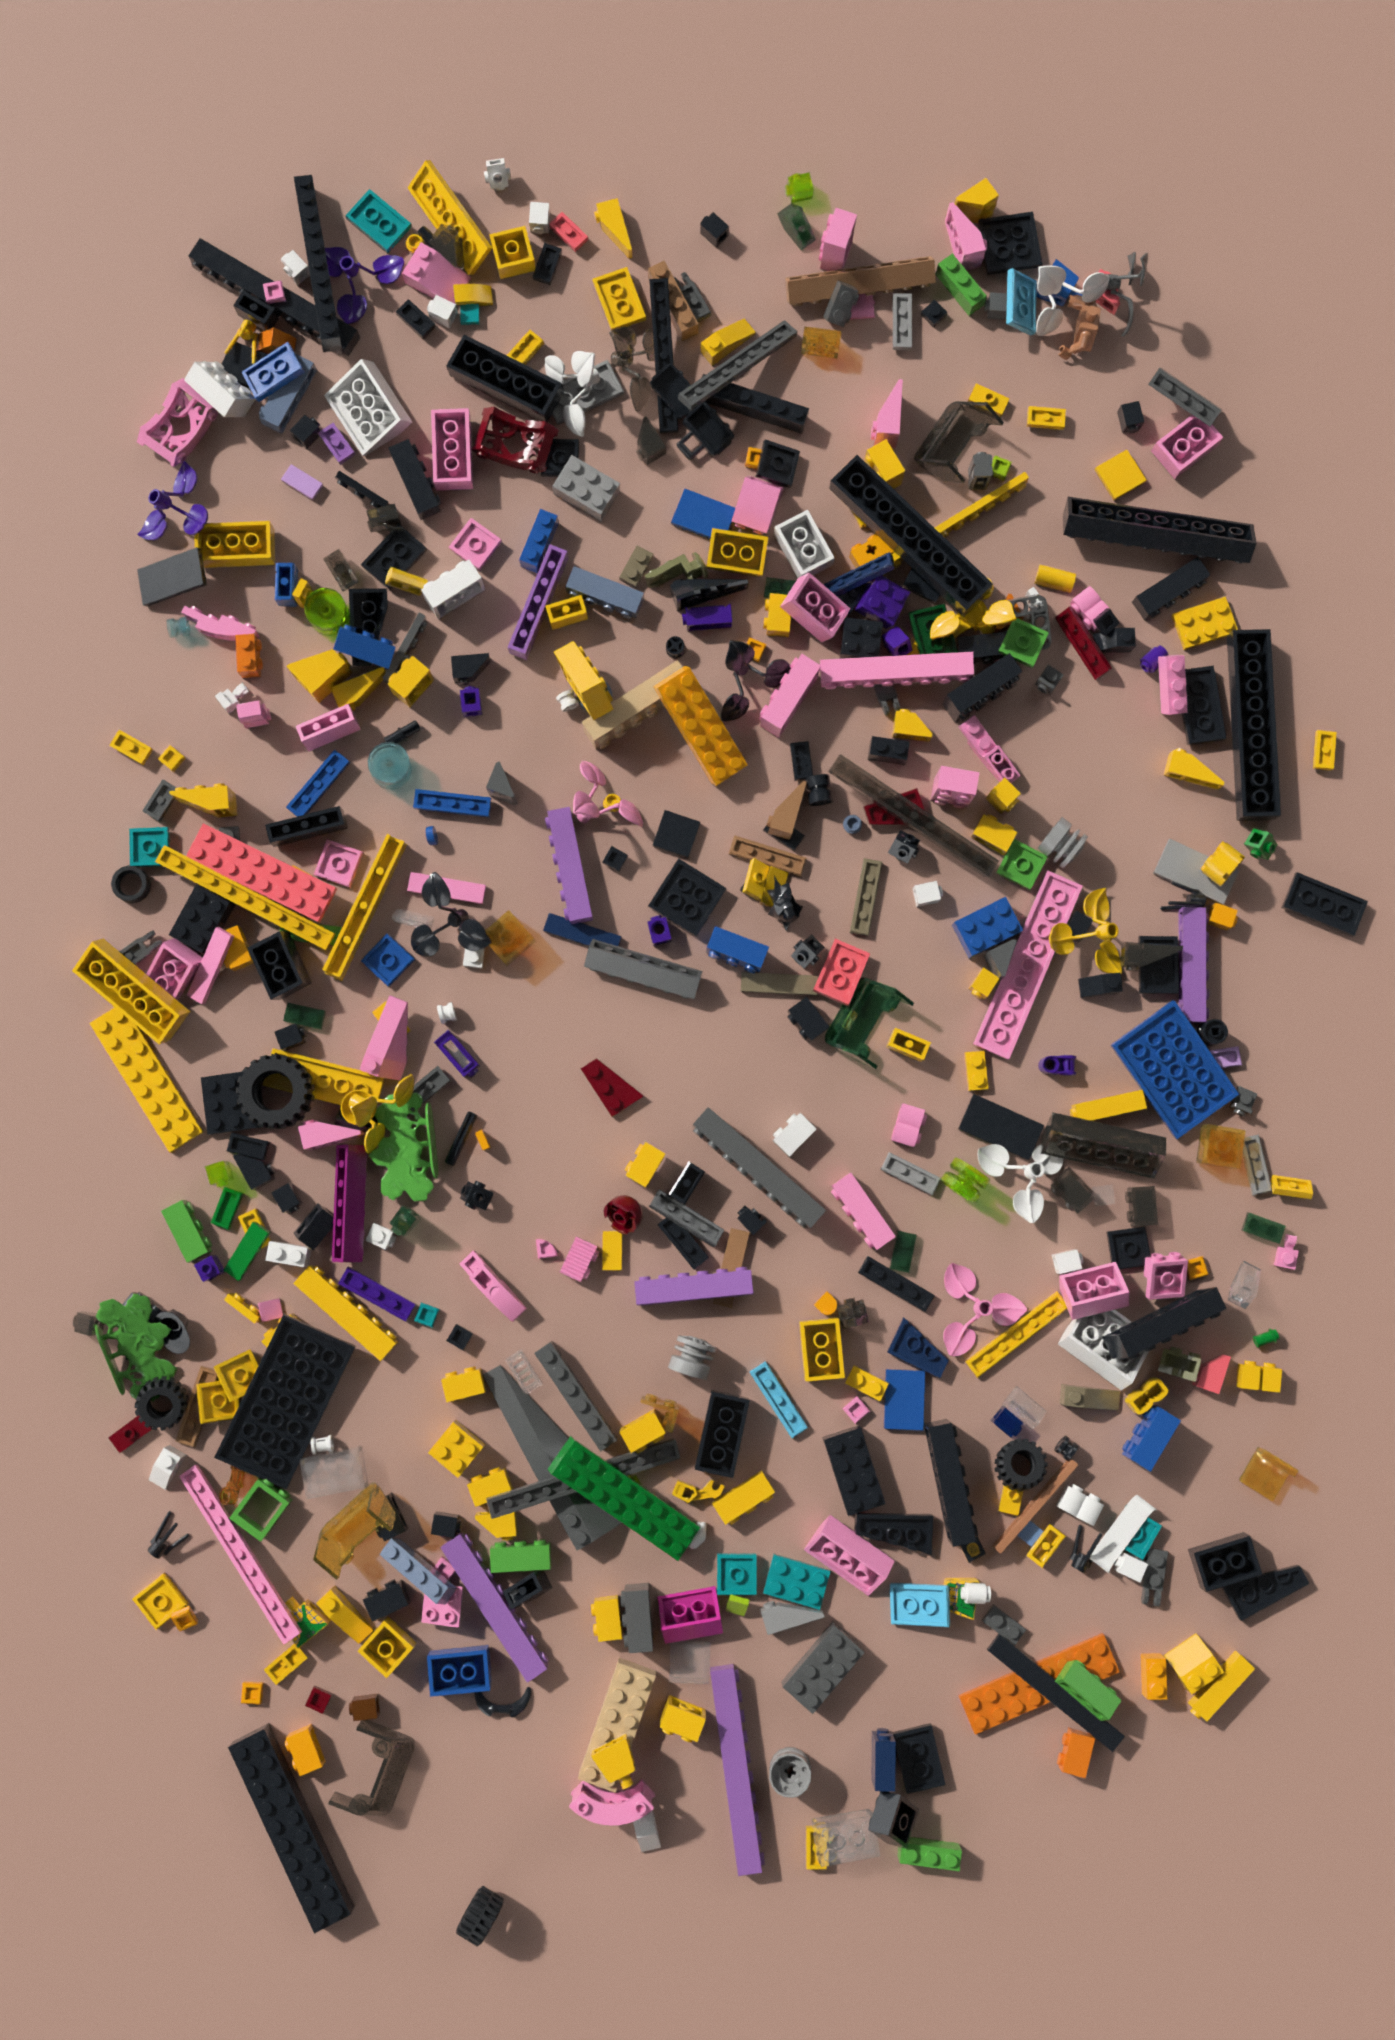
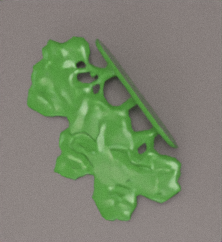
M413 1093L409 1101L402 1107H398L396 1103H383L376 1109V1119L391 1131L390 1137L382 1138L378 1149H374L369 1156L377 1166L381 1165L388 1168L384 1177L381 1178V1193L384 1196H388L391 1200L401 1196L403 1191H406L413 1201L427 1200V1195L434 1188L433 1183L425 1174L428 1167H431L433 1177L438 1178V1158L432 1107L430 1102H427L425 1106L426 1118L420 1116L417 1110L421 1107L423 1099L419 1093ZM388 1095L385 1100H393L394 1096ZM414 1107L415 1112L411 1111L410 1108ZM409 1113L414 1115L415 1120L418 1119V1122L409 1120L407 1115ZM412 1124H416V1127L412 1129ZM420 1125L427 1126L428 1141L420 1142L416 1139L415 1132ZM424 1146H429L430 1162L420 1158ZM422 1167V1171H416L417 1168Z
M133 1294L127 1301L126 1306H123L115 1299L101 1302L99 1304L100 1309L95 1317L98 1321L106 1324L109 1329L107 1334L104 1335L101 1327L95 1324V1332L121 1395L125 1394L123 1378L133 1382L130 1394L135 1399L141 1388L149 1380L152 1381L155 1377L161 1379L162 1376H167L166 1380H170L171 1377L174 1378L177 1368L169 1361L156 1358L154 1355L155 1351L162 1349L164 1345L163 1339L168 1336L171 1329L161 1322L152 1324L148 1322L153 1311L150 1299L146 1296ZM118 1327V1330L113 1332V1328ZM107 1339H117V1352L112 1354ZM123 1355L128 1358L129 1367L126 1371L120 1372L114 1358ZM133 1365H135V1369H134V1370H130V1368H131ZM130 1373H141L142 1378H133L134 1375H130ZM136 1381H139V1382H141V1384H140V1385H136L135 1382H136ZM160 1395L153 1396L150 1401L154 1402Z

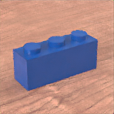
M543 509L539 510L519 558L522 568L538 573L559 525L558 515Z

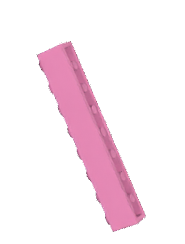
M973 652L820 660L821 687H825V689H835L836 686L854 688L855 685L873 687L874 684L892 686L894 683H901V685L906 686L912 685L913 682H920V684L926 685L931 684L933 681L945 684L950 683L952 680L965 683L974 677Z

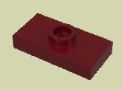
M139 1415L108 1437L119 1453H122L152 1430V1426L149 1425L148 1428L144 1426V1421L140 1423L138 1420Z

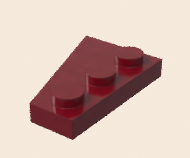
M917 788L863 807L869 825L929 824Z
M597 1058L581 1068L611 1117L644 1097Z

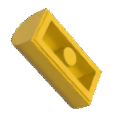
M1039 564L1034 584L1071 593L1076 573Z
M393 567L389 569L385 580L386 585L418 596L422 594L421 589L424 588L423 586L428 583L427 579Z
M1049 1524L1026 1556L1043 1568L1066 1536Z

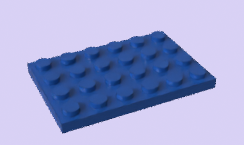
M1174 1000L1110 1045L1137 1085L1143 1090L1144 1095L1175 1139L1183 1136L1239 1095Z

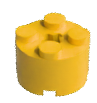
M1222 841L1200 870L1221 887L1236 870L1238 864H1241L1245 856L1230 844Z

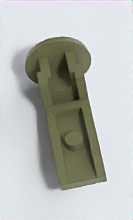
M694 552L692 553L693 561L689 562L686 556L682 554L673 560L667 561L657 569L651 570L645 575V579L649 588H655L682 573L685 574L687 579H696L700 576L706 579L708 571L700 555Z

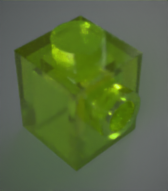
M810 172L804 174L796 173L788 177L785 193L787 197L790 196L791 203L813 199L814 188Z
M220 1161L205 1166L210 1185H216L219 1188L228 1185V1181L234 1180L229 1161Z

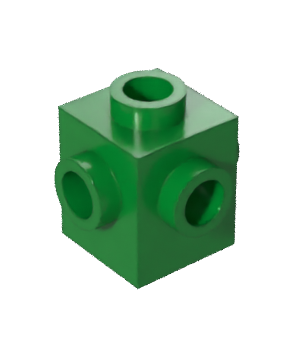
M1253 828L1244 843L1252 857L1269 860L1278 844L1273 839L1274 836L1271 833Z

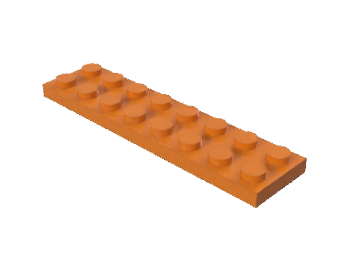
M1103 1633L1035 1662L1055 1679L1065 1664L1073 1660L1082 1662L1086 1666L1087 1671L1097 1675L1101 1680L1120 1672ZM1015 1672L1006 1674L958 1695L975 1735L1050 1703L1047 1698Z

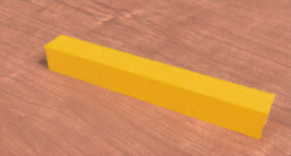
M389 834L386 835L322 969L325 974L343 981L407 846L405 841L398 840Z

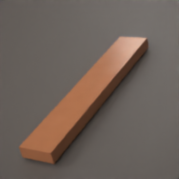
M1073 1459L1065 1461L995 1541L993 1547L1000 1554L1075 1470L1078 1464Z

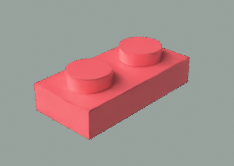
M563 212L549 223V228L574 252L588 241V236Z

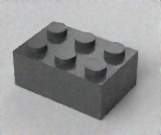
M649 1583L627 1584L624 1591H621V1607H625L622 1622L623 1627H627V1631H624V1647H628L629 1653L652 1652L653 1631Z

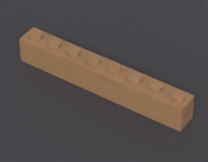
M931 256L786 277L787 301L792 306H802L803 302L817 304L821 303L823 299H829L830 301L838 280L854 286L858 290L857 294L865 293L867 296L875 295L877 291H883L884 293L894 292V289L897 288L910 290L912 286L917 285L919 287H929L931 283H936L935 260Z

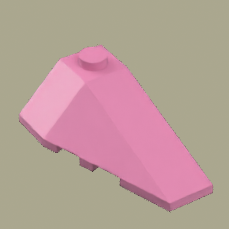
M391 995L389 996L360 1067L361 1071L376 1077L401 1080L407 1064L408 1002Z

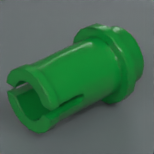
M1271 1328L1265 1333L1253 1336V1341L1257 1348L1272 1342L1275 1344L1277 1340H1280L1277 1330H1272Z

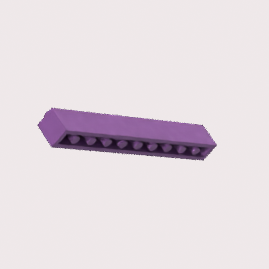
M733 1664L710 1667L738 1876L762 1873L761 1866L765 1865L764 1853H759L758 1845H762L761 1832L756 1831L759 1817L758 1811L754 1812L753 1804H757L755 1791H751L750 1784L754 1783L753 1773L748 1771L747 1763H751L749 1750L745 1751L744 1744L748 1743L747 1730H742V1723L745 1722L744 1710L739 1708V1702L743 1701L741 1690H737L736 1682H740L738 1669L734 1670Z

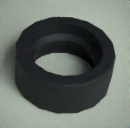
M128 865L121 867L114 873L111 887L116 897L127 903H137L147 897L150 892L151 883L144 871L136 866ZM130 873L138 875L142 881L140 891L131 896L124 894L120 888L122 878Z

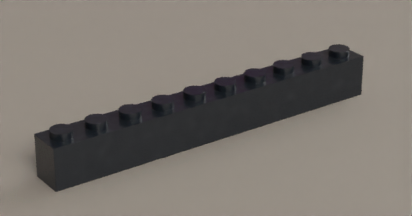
M312 175L294 176L323 352L342 350L313 177Z
M199 238L188 255L194 269L199 272H206L214 281L218 279L230 290L235 289L239 294L244 290L267 304L263 284L275 281ZM283 287L286 301L268 305L275 308L278 317H283L288 324L293 327H300L308 336L312 334L321 342L315 305ZM337 318L342 350L336 352L349 356L360 340V335L357 329Z

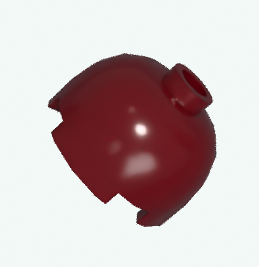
M627 1195L616 1196L607 1203L603 1210L604 1217H608L612 1222L611 1227L622 1234L635 1232L643 1219V1210L639 1202Z

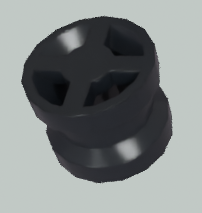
M673 636L666 642V652L670 658H680L685 651L684 641L680 637Z
M1065 1435L1057 1443L1054 1451L1061 1453L1063 1458L1068 1461L1076 1453L1079 1445L1072 1443L1070 1438Z

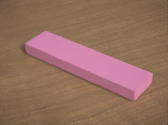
M411 872L407 891L422 894L423 884L430 875ZM442 877L450 890L451 899L483 904L486 885Z
M220 927L215 928L187 996L200 1004L206 1003L234 935Z

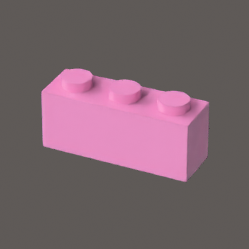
M1177 654L1159 656L1161 714L1188 713L1185 656Z
M349 704L296 726L301 742L308 752L361 730Z

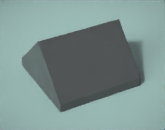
M500 761L496 762L486 789L490 796L516 805L518 804L501 763Z
M1013 939L988 951L983 956L991 973L998 976V981L1006 975L1017 940Z

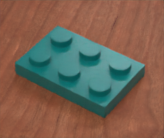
M370 189L345 215L350 223L387 253L412 227V224Z
M773 1553L763 1594L820 1610L831 1571Z

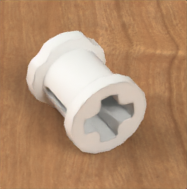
M332 1435L324 1438L312 1437V1454L316 1455L317 1452L324 1451L333 1452L334 1443Z

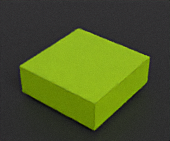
M995 455L992 461V476L1004 481L1012 462Z
M730 1594L725 1611L745 1616L749 1599Z

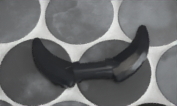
M527 1687L519 1700L508 1705L491 1703L484 1697L482 1692H474L477 1706L485 1715L491 1716L495 1713H506L513 1718L527 1707L531 1688Z

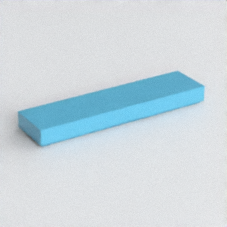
M766 1361L749 1371L790 1437L794 1438L808 1428Z

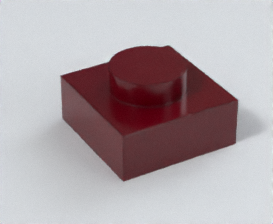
M314 1686L305 1706L323 1714L332 1693Z

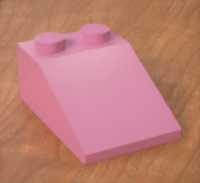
M953 202L949 203L945 225L954 256L967 271L980 268L985 258V251H987V242L982 238L981 232Z
M423 243L419 244L402 272L405 284L432 299L438 295L454 304L453 285L469 284L471 277L438 251Z
M903 379L898 380L878 413L877 421H873L870 440H874V445L887 439L891 448H896L900 434Z
M172 938L162 943L146 975L178 1000L194 979L202 957L181 941Z
M314 1119L304 1121L303 1125L298 1127L303 1149L309 1151L365 1137L366 1135L364 1131L321 1123L318 1120L314 1121Z

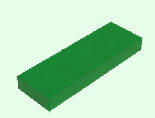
M256 1221L252 1222L225 1266L224 1271L237 1281L242 1280L271 1232Z

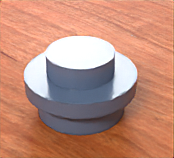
M849 815L844 819L843 828L849 834H856L862 828V821L856 815Z

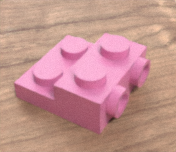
M1169 1252V1256L1153 1253L1151 1257H1146L1144 1276L1147 1278L1146 1297L1149 1300L1184 1297L1188 1260L1178 1252Z

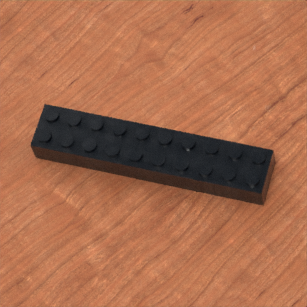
M858 455L830 480L829 489L963 617L991 591L993 583Z
M1069 496L1067 497L1063 513V535L1070 538L1079 537L1089 541L1099 540L1109 544L1119 543L1125 546H1139L1144 549H1159L1163 552L1172 551L1182 555L1192 554L1201 558L1211 557L1221 561L1231 560L1236 563H1250L1257 544L1254 525Z
M1271 629L1232 630L1227 636L1236 818L1237 821L1275 820L1281 816Z
M268 1723L234 1740L228 1749L314 1934L348 1917L355 1906L270 1724Z

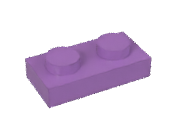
M334 423L318 432L320 438L340 465L355 455V452Z

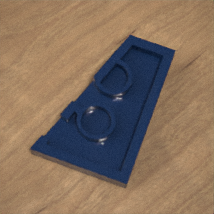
M903 1317L887 1353L941 1378L948 1360Z

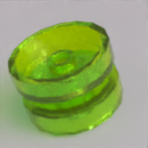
M319 588L306 598L304 605L305 615L313 629L319 634L326 636L337 635L340 626L348 625L350 620L349 608L341 594L336 590Z
M954 1157L949 1166L957 1175L952 1172H944L940 1181L957 1195L976 1203L981 1194L974 1186L985 1189L991 1180L970 1164Z

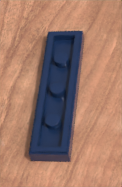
M890 552L823 585L836 596H840L894 570L893 556Z
M552 913L548 914L543 929L544 932L586 946L590 945L592 939L619 946L621 940L619 935L583 923L570 924L569 920Z

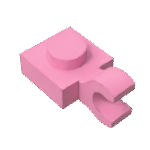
M1285 1235L1284 1246H1277L1275 1266L1295 1270L1299 1251L1293 1250L1296 1244L1297 1236Z

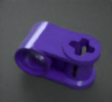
M1047 1056L1039 1061L1038 1067L1043 1074L1077 1075V1072H1075V1059H1077V1056ZM1047 1060L1051 1061L1053 1064L1051 1070H1048L1045 1067V1062Z

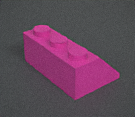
M715 1586L657 1597L665 1644L723 1633Z

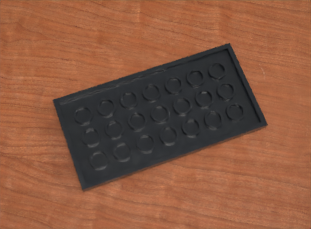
M283 1314L214 1458L287 1489L356 1346Z

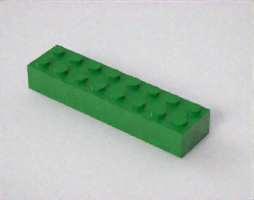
M571 1436L548 1467V1471L553 1476L677 1561H679L700 1530V1527L694 1521Z

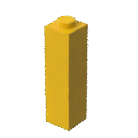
M1143 1090L1071 1105L1070 1115L1071 1119L1075 1120V1123L1078 1124L1146 1109L1147 1106Z
M1234 1651L1221 1665L1224 1673L1199 1689L1189 1700L1188 1704L1192 1707L1190 1711L1198 1719L1202 1717L1208 1721L1255 1670L1237 1651Z

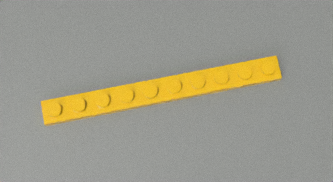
M1023 472L939 524L935 529L946 538L950 531L959 530L966 521H973L980 516L979 513L984 510L987 512L994 508L995 503L1000 500L1001 502L1006 501L1015 491H1022L1027 486L1029 476L1026 472ZM894 552L892 556L896 569L904 560Z
M166 845L163 846L155 861L326 951L335 936V933Z

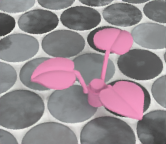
M582 761L580 763V771L589 782L594 783V787L589 796L582 791L575 793L573 813H575L577 819L585 824L591 818H597L607 811L619 808L620 814L625 819L643 827V820L639 810L628 800L622 799L620 804L616 803L599 811L595 803L591 801V798L598 785L604 786L606 784L605 776L594 764Z
M954 1263L949 1264L944 1276L946 1291L953 1298L958 1299L965 1294L966 1297L975 1301L973 1310L976 1314L964 1326L959 1322H954L945 1328L943 1340L950 1356L962 1355L972 1348L976 1335L973 1330L967 1327L979 1319L980 1316H988L992 1313L996 1323L1002 1326H1009L1015 1323L1027 1311V1308L1019 1299L1007 1293L995 1295L992 1298V1303L988 1300L980 1301L968 1293L976 1285L974 1273L970 1269Z

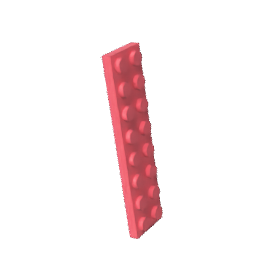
M204 823L186 855L221 875L319 923L337 891L336 887Z

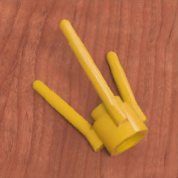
M244 320L237 334L225 350V354L229 353L239 337L244 340L252 339V364L256 363L258 334L255 332L256 325L253 321Z

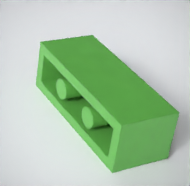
M953 253L938 263L935 275L968 316L984 306L987 295Z
M181 1200L161 1211L187 1263H192L212 1252L210 1248L212 1243L207 1236H204L202 1232L204 1229L199 1219L196 1220L193 1214L195 1209L191 1202Z
M545 1539L534 1540V1543H526L525 1540L514 1541V1544L506 1545L505 1541L495 1542V1545L490 1547L491 1573L550 1570L552 1566L551 1543L546 1542Z
M1078 1660L1068 1661L1055 1680L1057 1684L1100 1721L1110 1720L1121 1702V1699L1116 1696L1117 1693L1113 1689L1102 1684L1101 1679L1087 1671L1086 1666Z
M910 1837L907 1849L898 1847L897 1857L901 1864L960 1871L962 1850L959 1843Z

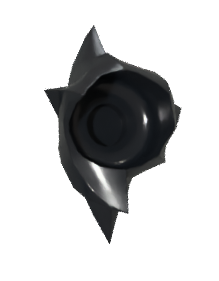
M774 875V889L767 890L774 904L768 915L782 920L787 931L790 923L800 917L803 906L795 901L790 883L781 886Z

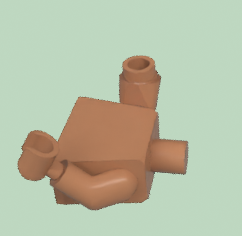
M1078 294L1070 295L1067 307L1079 310L1080 312L1076 320L1073 345L1070 348H1067L1065 345L1059 348L1061 353L1058 356L1064 360H1068L1072 353L1076 354L1080 351L1091 352L1098 331L1101 309L1097 307L1095 301L1084 302L1082 296Z

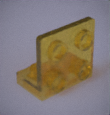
M652 1394L642 1396L640 1403L670 1411L665 1413L662 1425L666 1426L665 1431L673 1433L679 1411V1406L676 1405L677 1402L665 1399V1402L657 1400L658 1396Z
M1257 1447L1239 1481L1269 1500L1274 1501L1288 1475L1295 1477L1299 1470L1267 1450Z

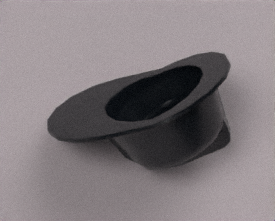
M175 1309L157 1314L154 1323L161 1322L171 1329L168 1336L163 1339L166 1348L176 1354L187 1351L190 1346V1337L187 1332L188 1322L186 1317Z

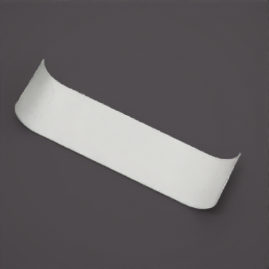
M1135 1495L1098 1543L1090 1559L1109 1573L1110 1568L1147 1517L1156 1509L1140 1496Z

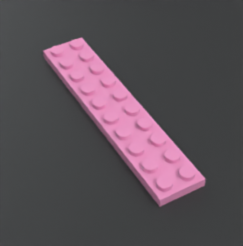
M1046 872L1022 928L1023 931L1016 942L1006 975L998 984L973 1045L1009 1060L1055 953L1049 943L1050 932L1053 926L1058 923L1067 924L1083 885L1053 872Z

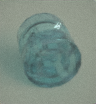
M180 617L178 620L174 618L167 619V630L170 638L177 637L178 635H190V624L187 617Z

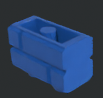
M276 563L275 601L278 606H298V603L292 596L298 584L299 570L295 563Z

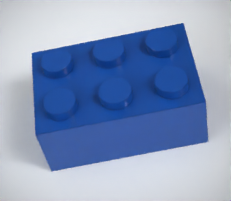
M345 624L344 627L340 626L333 650L389 669L396 646L392 645V640L381 637V640L375 639L374 634L363 631L362 634L358 633L355 627Z
M1006 897L952 924L969 959L1023 931Z
M715 926L707 945L706 953L712 959L719 960L722 958L727 960L726 963L733 967L740 965L745 967V971L755 974V972H760L769 946Z
M1152 1405L1147 1412L1142 1414L1144 1418L1140 1424L1137 1423L1132 1431V1438L1127 1440L1122 1448V1455L1150 1472L1181 1422L1172 1414L1155 1405Z
M489 1645L429 1651L427 1664L430 1697L491 1690L492 1676Z

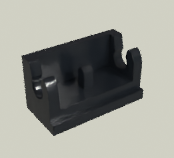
M317 1203L294 1231V1235L299 1241L314 1251L333 1228L334 1214Z

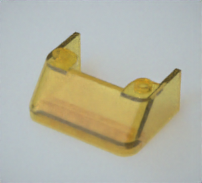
M375 1482L370 1483L329 1520L320 1531L313 1561L336 1580L340 1576L341 1567L344 1564H349L354 1558L355 1547L378 1526L385 1527L388 1531L393 1529L396 1512L380 1486Z

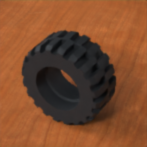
M278 1054L260 1056L259 1060L254 1059L251 1061V1065L243 1069L242 1072L244 1074L242 1077L239 1076L237 1081L240 1083L239 1088H236V1094H239L237 1103L241 1105L242 1113L247 1115L248 1120L252 1123L270 1129H286L288 1126L296 1125L297 1121H302L305 1118V1113L309 1112L312 1108L310 1104L311 1101L314 1102L315 1098L313 1096L315 1086L311 1082L312 1077L306 1071L307 1069L298 1061ZM271 1074H282L292 1083V1098L280 1110L266 1108L259 1099L260 1085Z

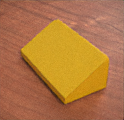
M773 866L770 867L760 901L761 905L768 907L774 905L767 890L774 889V875L781 886L786 884L788 872Z

